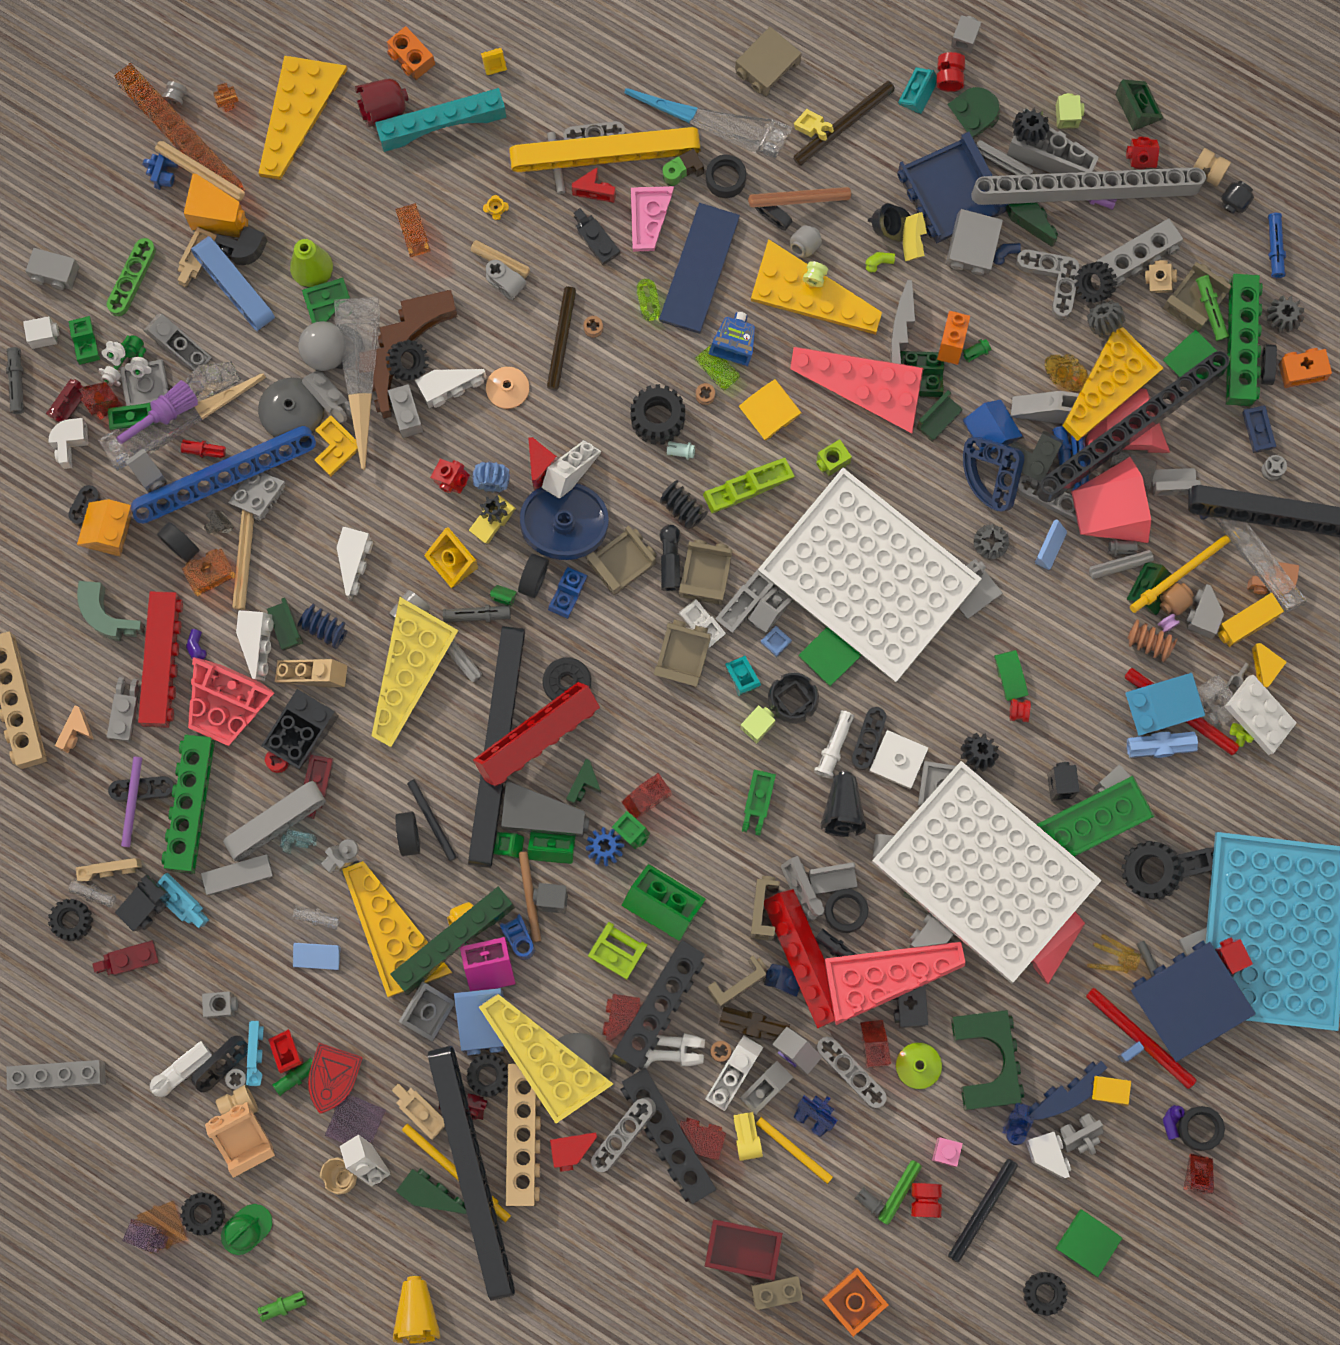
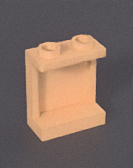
M247 1102L234 1106L229 1112L221 1116H215L205 1124L207 1135L213 1139L225 1159L228 1170L233 1178L275 1156L272 1143Z

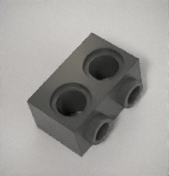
M539 883L538 889L534 888L533 902L537 906L538 911L566 914L567 886Z

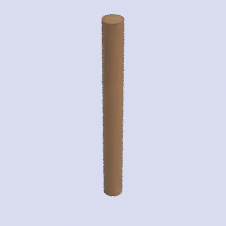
M520 852L518 854L532 942H541L537 910L533 902L534 891L528 852Z

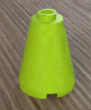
M309 239L299 240L294 246L290 262L292 277L303 287H313L326 283L331 278L333 262L330 255Z

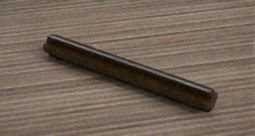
M570 286L564 288L547 382V388L551 390L559 389L576 295V289Z

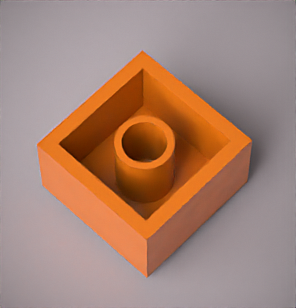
M858 1268L851 1271L821 1298L823 1303L853 1337L889 1306Z

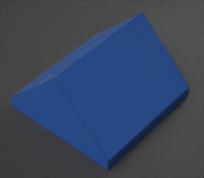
M1002 400L986 402L963 419L972 437H982L1004 445H1009L1023 437ZM992 447L990 454L998 451L997 448Z

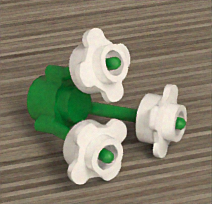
M127 335L121 344L108 341L106 349L102 350L103 357L115 365L114 367L106 366L105 369L100 368L98 370L102 375L101 380L106 385L112 386L114 384L117 387L121 385L118 381L121 377L118 369L127 357L132 359L130 363L125 365V369L130 371L134 377L142 378L144 374H150L152 371L151 367L148 366L147 360L143 358L147 351L144 348V342L137 336Z

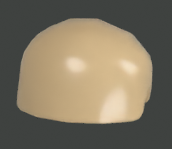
M343 1158L329 1159L323 1164L320 1171V1178L324 1181L325 1188L334 1194H346L356 1185L357 1176L346 1169Z

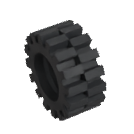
M1101 261L1083 265L1082 269L1077 271L1080 275L1075 276L1078 282L1074 284L1075 287L1079 286L1076 292L1077 294L1082 293L1081 299H1086V302L1096 303L1106 300L1113 295L1112 293L1116 291V288L1113 286L1117 285V281H1114L1113 278L1117 276L1116 274H1111L1114 269L1112 267L1108 268L1109 264H1103ZM1093 274H1096L1100 279L1099 290H1095L1092 286L1091 278Z
M411 340L393 344L391 346L392 349H389L387 352L390 356L386 357V361L390 363L386 364V366L392 369L389 373L391 375L395 374L394 378L401 379L402 381L420 378V375L426 372L424 368H428L429 365L425 363V361L429 360V357L424 356L427 353L426 349L422 350V344H417V341ZM404 352H409L413 356L414 363L410 369L402 366L401 356Z
M63 899V902H57V906L51 908L52 914L48 915V918H50L48 925L52 928L50 929L52 933L66 941L80 940L83 935L86 936L88 934V929L91 930L92 926L90 923L93 922L92 913L82 902L75 899ZM74 911L78 914L79 922L74 928L67 929L62 923L63 916L67 912Z
M484 1054L483 1056H478L470 1063L467 1069L468 1085L480 1096H496L508 1084V1068L495 1055ZM484 1067H492L497 1073L495 1082L490 1085L481 1083L479 1079V1073Z
M201 1192L191 1195L189 1199L184 1201L185 1204L181 1207L182 1214H180V1218H182V1225L186 1227L188 1232H192L195 1235H209L212 1232H216L219 1226H222V1220L225 1218V1208L221 1204L222 1201L214 1194ZM199 1205H207L211 1209V1218L206 1223L197 1222L194 1217L195 1209Z
M1039 1272L1032 1275L1026 1281V1286L1023 1288V1297L1027 1303L1026 1305L1033 1312L1050 1316L1064 1308L1063 1305L1067 1302L1066 1295H1068V1291H1066V1285L1059 1276L1049 1272ZM1043 1284L1050 1285L1054 1290V1297L1049 1303L1040 1302L1036 1295L1038 1287Z

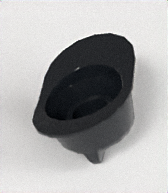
M885 203L873 213L868 222L872 224L873 230L878 236L903 242L904 223L906 217L911 215L902 207Z

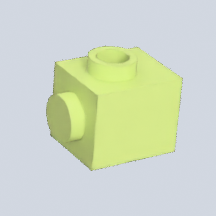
M1067 93L1058 96L1056 102L1057 129L1079 128L1082 120L1081 116H1084V103H1080V95Z
M758 705L741 724L740 729L757 744L775 725V719L773 718L775 715L767 707L761 708Z

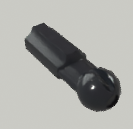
M666 525L660 530L659 534L660 541L663 543L661 590L678 591L680 589L678 542L680 541L681 533L676 526Z

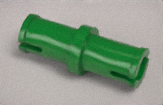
M311 1058L294 1070L290 1069L287 1075L272 1084L279 1096H282V1094L295 1085H301V1081L309 1076L313 1062Z

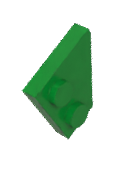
M344 278L302 290L312 323L327 322L350 300Z

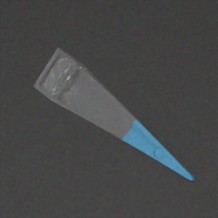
M625 88L624 92L635 99L755 154L759 151L767 156L777 158L792 130L791 126L774 119L734 115L697 108Z

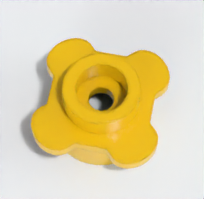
M493 195L487 204L483 206V211L492 215L494 220H499L502 213L509 209L508 203L503 202L497 195Z

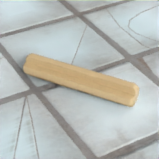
M478 240L473 242L471 246L473 253L488 261H501L524 279L529 275L530 268Z

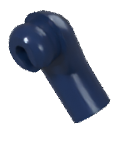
M1001 244L995 251L993 263L1002 265L1005 262L1004 257L1008 254H1019L1021 252V244Z

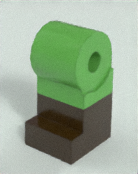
M694 149L671 160L663 167L664 182L670 186L677 185L682 178L692 173H695L696 177L704 174V165Z

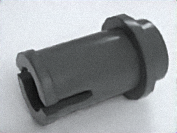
M1113 539V541L1108 543V553L1113 556H1117V554H1137V541H1118Z
M865 1187L854 1198L871 1211V1215L877 1216L885 1207L882 1203L883 1200L879 1201Z

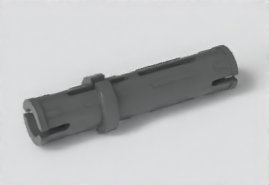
M11 347L6 349L10 413L22 414L24 413L22 384L24 368L21 365V349Z
M510 605L443 609V621L445 623L482 620L491 622V620L511 619Z

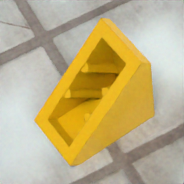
M1258 643L1252 648L1256 677L1267 689L1284 667L1286 661L1263 644Z
M1095 1076L1092 1100L1129 1107L1131 1081Z

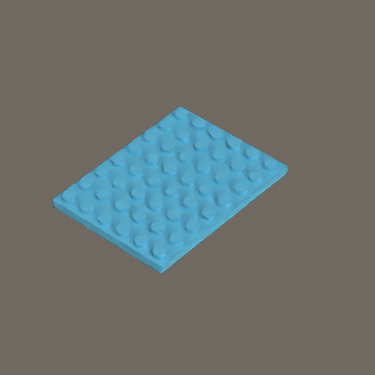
M1215 832L1206 943L1211 942L1214 949L1221 946L1219 942L1232 937L1233 940L1241 939L1253 965L1231 975L1256 1012L1254 1016L1245 1021L1338 1031L1340 1017V846Z

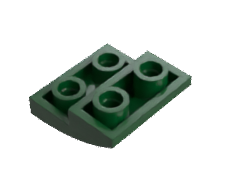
M900 351L901 364L923 368L919 396L942 397L944 393V361L937 360L939 352Z

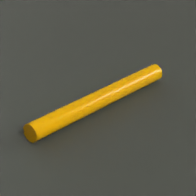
M762 1117L757 1121V1126L827 1184L830 1182L833 1176Z

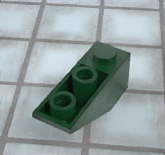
M1037 202L1008 204L1006 213L1012 222L1049 246H1055L1058 233L1053 225L1050 226L1047 220V213L1043 207H1040Z
M422 1168L418 1171L412 1169L396 1190L399 1195L414 1206L467 1214L464 1201L458 1196L453 1199L447 1194L450 1190L440 1182L437 1185L429 1180L431 1175Z

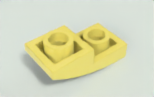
M922 212L906 217L903 229L905 261L925 256L920 237L927 234Z
M498 495L499 503L505 501L507 506L504 510L508 514L502 517V523L493 521L492 524H489L488 517L483 519L480 515L469 529L471 533L486 544H489L500 526H504L516 509L500 495Z

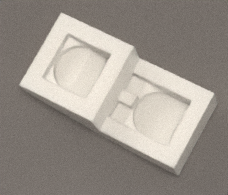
M694 599L678 613L690 628L695 629V625L708 628V633L712 634L709 648L726 634L697 599Z

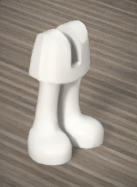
M643 1025L646 1030L653 1031L649 1025ZM686 1033L682 1037L658 1034L657 1037L660 1040L657 1045L679 1048V1051H652L649 1049L645 1055L648 1057V1060L643 1069L648 1068L652 1062L660 1060L680 1062L681 1066L703 1064L704 1055L693 1052L691 1054L687 1053V1047H692V1049L705 1048V1039Z

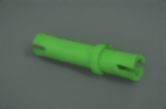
M1209 275L1195 279L1202 297L1200 301L1204 303L1216 338L1215 340L1220 341L1230 337L1216 299L1218 295L1214 293Z

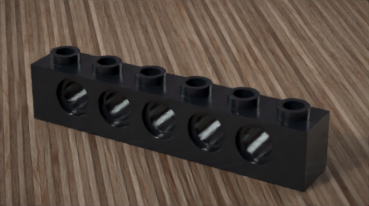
M681 940L609 1058L610 1060L632 1074L637 1068L642 1070L648 1060V1057L645 1056L649 1049L653 1051L660 1040L657 1037L660 1030L665 1031L671 1022L668 1016L671 1011L676 1012L682 1003V1000L679 999L683 992L687 994L694 982L690 979L694 973L698 975L705 964L702 962L705 956L704 953ZM677 966H683L687 974H681ZM666 985L674 986L676 993L669 992ZM655 1003L663 1005L664 1012H659L655 1008ZM649 1022L653 1026V1031L646 1030L643 1023ZM632 1041L639 1042L642 1050L634 1049Z
M644 1068L622 1081L624 1087L620 1090L627 1101L631 1099L635 1103L638 1092L646 1090L650 1094V1099L654 1101L656 1110L662 1114V1119L659 1123L654 1124L648 1121L646 1124L647 1128L644 1131L650 1141L655 1139L659 1148L655 1150L661 1161L667 1160L671 1168L667 1171L672 1180L680 1182L682 1189L679 1192L685 1202L691 1201L694 1204L716 1191L714 1184L647 1069ZM640 1104L642 1110L635 1116L640 1117L641 1114L648 1112L647 1104ZM668 1130L673 1133L674 1139L671 1143L664 1144L660 1140V1135L663 1131ZM675 1151H682L685 1154L686 1159L682 1164H675L672 1161V1154ZM688 1171H693L697 1175V1181L693 1185H688L684 1181V1174Z

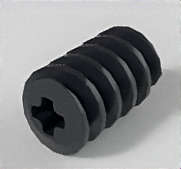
M676 480L663 492L660 503L663 505L667 504L666 509L669 511L673 510L672 515L674 517L679 516L678 521L680 523L685 522L684 527L691 529L705 518L708 511L701 513L700 511L703 506L695 507L694 505L697 500L694 498L689 501L688 499L691 494L688 492L683 495L682 493L685 488L682 486L677 489L678 481Z

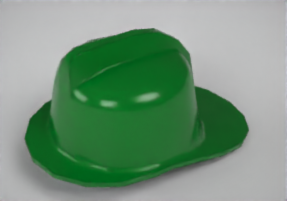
M250 1204L239 1210L222 1228L221 1241L224 1248L235 1255H243L251 1251L271 1230L272 1216L264 1206L258 1204Z

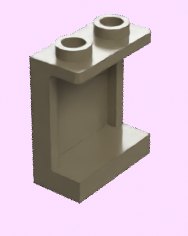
M769 27L736 60V74L742 80L746 79L757 93L767 96L770 88L792 66L796 68L801 62L802 53L773 28Z
M1196 262L1175 292L1168 298L1163 309L1193 330L1200 332L1209 317L1204 303L1200 301L1202 297L1195 279L1209 275L1214 293L1218 295V298H1216L1218 305L1226 297L1232 286L1227 279L1211 272L1208 266Z
M627 526L625 532L597 553L592 552L586 556L587 563L613 596L656 565V553L649 545L646 547L641 541L643 537L636 528L632 530L630 526Z
M703 540L689 541L679 597L723 605L732 549H729V546L724 544H716V546L707 545V542Z
M674 619L673 623L668 622L665 638L654 675L697 687L712 634L708 633V628L695 625V629L686 627V622Z
M762 876V879H757L750 939L773 941L775 927L763 926L761 924L765 891L779 890L780 881H775L776 877Z
M754 955L751 956L748 962L754 972L725 992L721 991L716 982L707 986L708 993L719 1009L765 979L767 967L760 957L756 959Z
M797 1275L750 1285L755 1309L757 1310L803 1300L800 1281Z

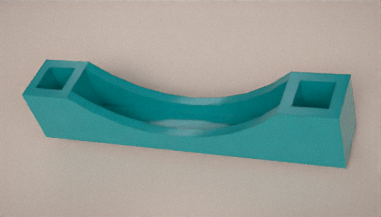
M497 88L375 122L383 152L404 147L425 134L445 127L466 123H489L507 117L500 89Z

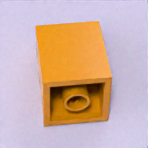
M192 174L184 209V216L191 230L196 231L197 227L213 234L239 238L244 226L248 227V219L245 217V211L242 210L239 201L198 174Z
M110 499L90 502L77 546L121 557L132 519L131 505Z

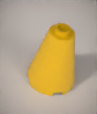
M421 1276L407 1277V1281H404L402 1284L393 1331V1341L403 1343V1339H407L410 1341V1344L432 1342L435 1341V1338L440 1339V1331L427 1282L421 1280Z

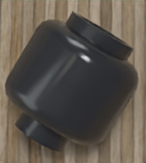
M1242 181L1231 183L1221 196V200L1225 204L1223 208L1231 214L1245 212L1254 199L1253 189Z

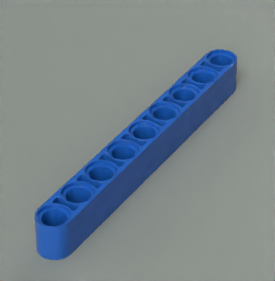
M301 426L133 500L131 503L133 517L138 523H148L313 450L316 445L315 437L310 428ZM303 436H309L306 442H300ZM289 445L286 451L279 450L281 446ZM262 454H269L267 459H259ZM242 463L249 464L248 467L244 469L238 468L239 465ZM221 472L229 473L226 477H218ZM208 481L207 485L198 486L199 482ZM183 489L188 491L185 495L177 494ZM162 498L168 500L165 504L157 503ZM139 508H147L144 513L136 512Z

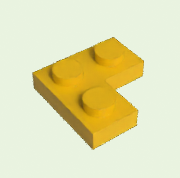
M330 415L315 430L329 445L315 459V462L331 477L358 452L356 439Z

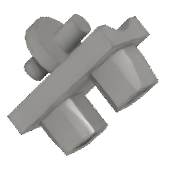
M346 839L340 845L329 847L325 851L328 857L321 864L329 873H333L335 870L341 871L344 867L356 864L359 861L355 857L359 851L358 844L352 839Z
M1088 1113L1079 1119L1083 1129L1078 1132L1074 1130L1071 1124H1067L1060 1129L1063 1145L1067 1153L1076 1148L1080 1154L1086 1150L1091 1155L1096 1153L1094 1146L1101 1143L1098 1136L1104 1133L1102 1130L1103 1124L1100 1120L1096 1121Z

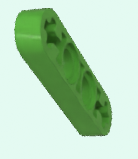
M142 238L136 242L107 300V308L114 316L119 317L126 314L155 256L156 248L150 239ZM148 245L150 250L143 253L141 248H145ZM134 263L142 265L141 270L137 273L130 271ZM131 282L133 286L130 291L125 292L121 290L122 284ZM120 301L122 307H117L115 310L113 304H118Z

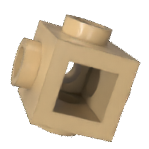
M1166 260L1155 261V265H1149V271L1145 272L1146 284H1150L1151 294L1173 293V282H1177V269H1173L1172 264H1168ZM1165 274L1162 279H1158L1159 275Z

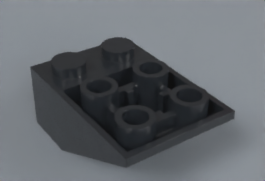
M296 689L261 747L300 769L327 736L339 715L334 710Z

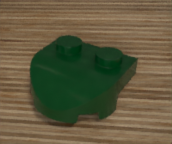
M969 88L947 104L966 132H970L973 139L987 128L994 127L999 120L1000 102L992 92L984 88Z

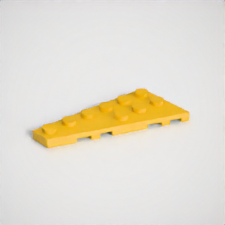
M284 56L259 168L260 177L282 179L294 159V154L299 146H302L308 131H311L327 105V100L332 92L336 90L342 75H345L348 68L346 65Z
M768 239L751 301L876 335L882 315L880 310L827 276L823 277L824 284L822 287L806 284L802 279L808 271L807 263Z
M1124 327L1117 329L1116 333L1112 332L1062 426L1079 441L1157 376L1164 368Z
M362 861L343 868L342 871L384 989L389 998L404 992L390 973L424 947L428 941L365 862ZM443 963L431 974L425 983L450 975L452 971Z

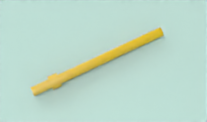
M1224 535L1152 590H1146L1141 594V598L1130 605V610L1136 613L1145 605L1152 604L1157 600L1158 595L1230 542V538Z
M407 1123L402 1131L458 1180L455 1165ZM492 1195L496 1215L506 1223L511 1215L498 1204L499 1201Z

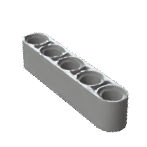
M314 781L308 782L227 836L223 843L233 860L240 861L325 804L326 800Z

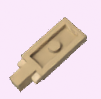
M197 227L179 262L178 271L181 272L178 278L179 285L187 288L191 279H196L203 269L202 265L192 254L191 248L208 236L215 241L217 235Z
M133 858L76 867L77 881H91L97 874H99L100 878L111 877L113 872L122 871V874L136 873V868H142V863L140 859Z
M397 1084L392 1089L400 1098L397 1101V1104L400 1106L399 1108L430 1139L433 1140L445 1128L443 1117L417 1091H414L412 1088L406 1091L400 1084Z

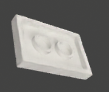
M1250 675L1245 679L1224 706L1268 755L1274 754L1296 724V721L1254 675Z

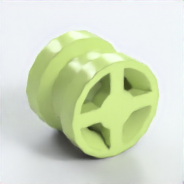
M808 262V271L804 274L802 280L808 285L822 287L824 284L823 277L827 275L828 268L818 262Z

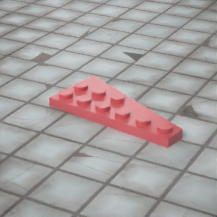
M800 347L793 348L791 370L913 433L923 374L922 367Z
M955 942L826 958L825 967L835 1024L838 1025L964 967L965 958L962 943Z

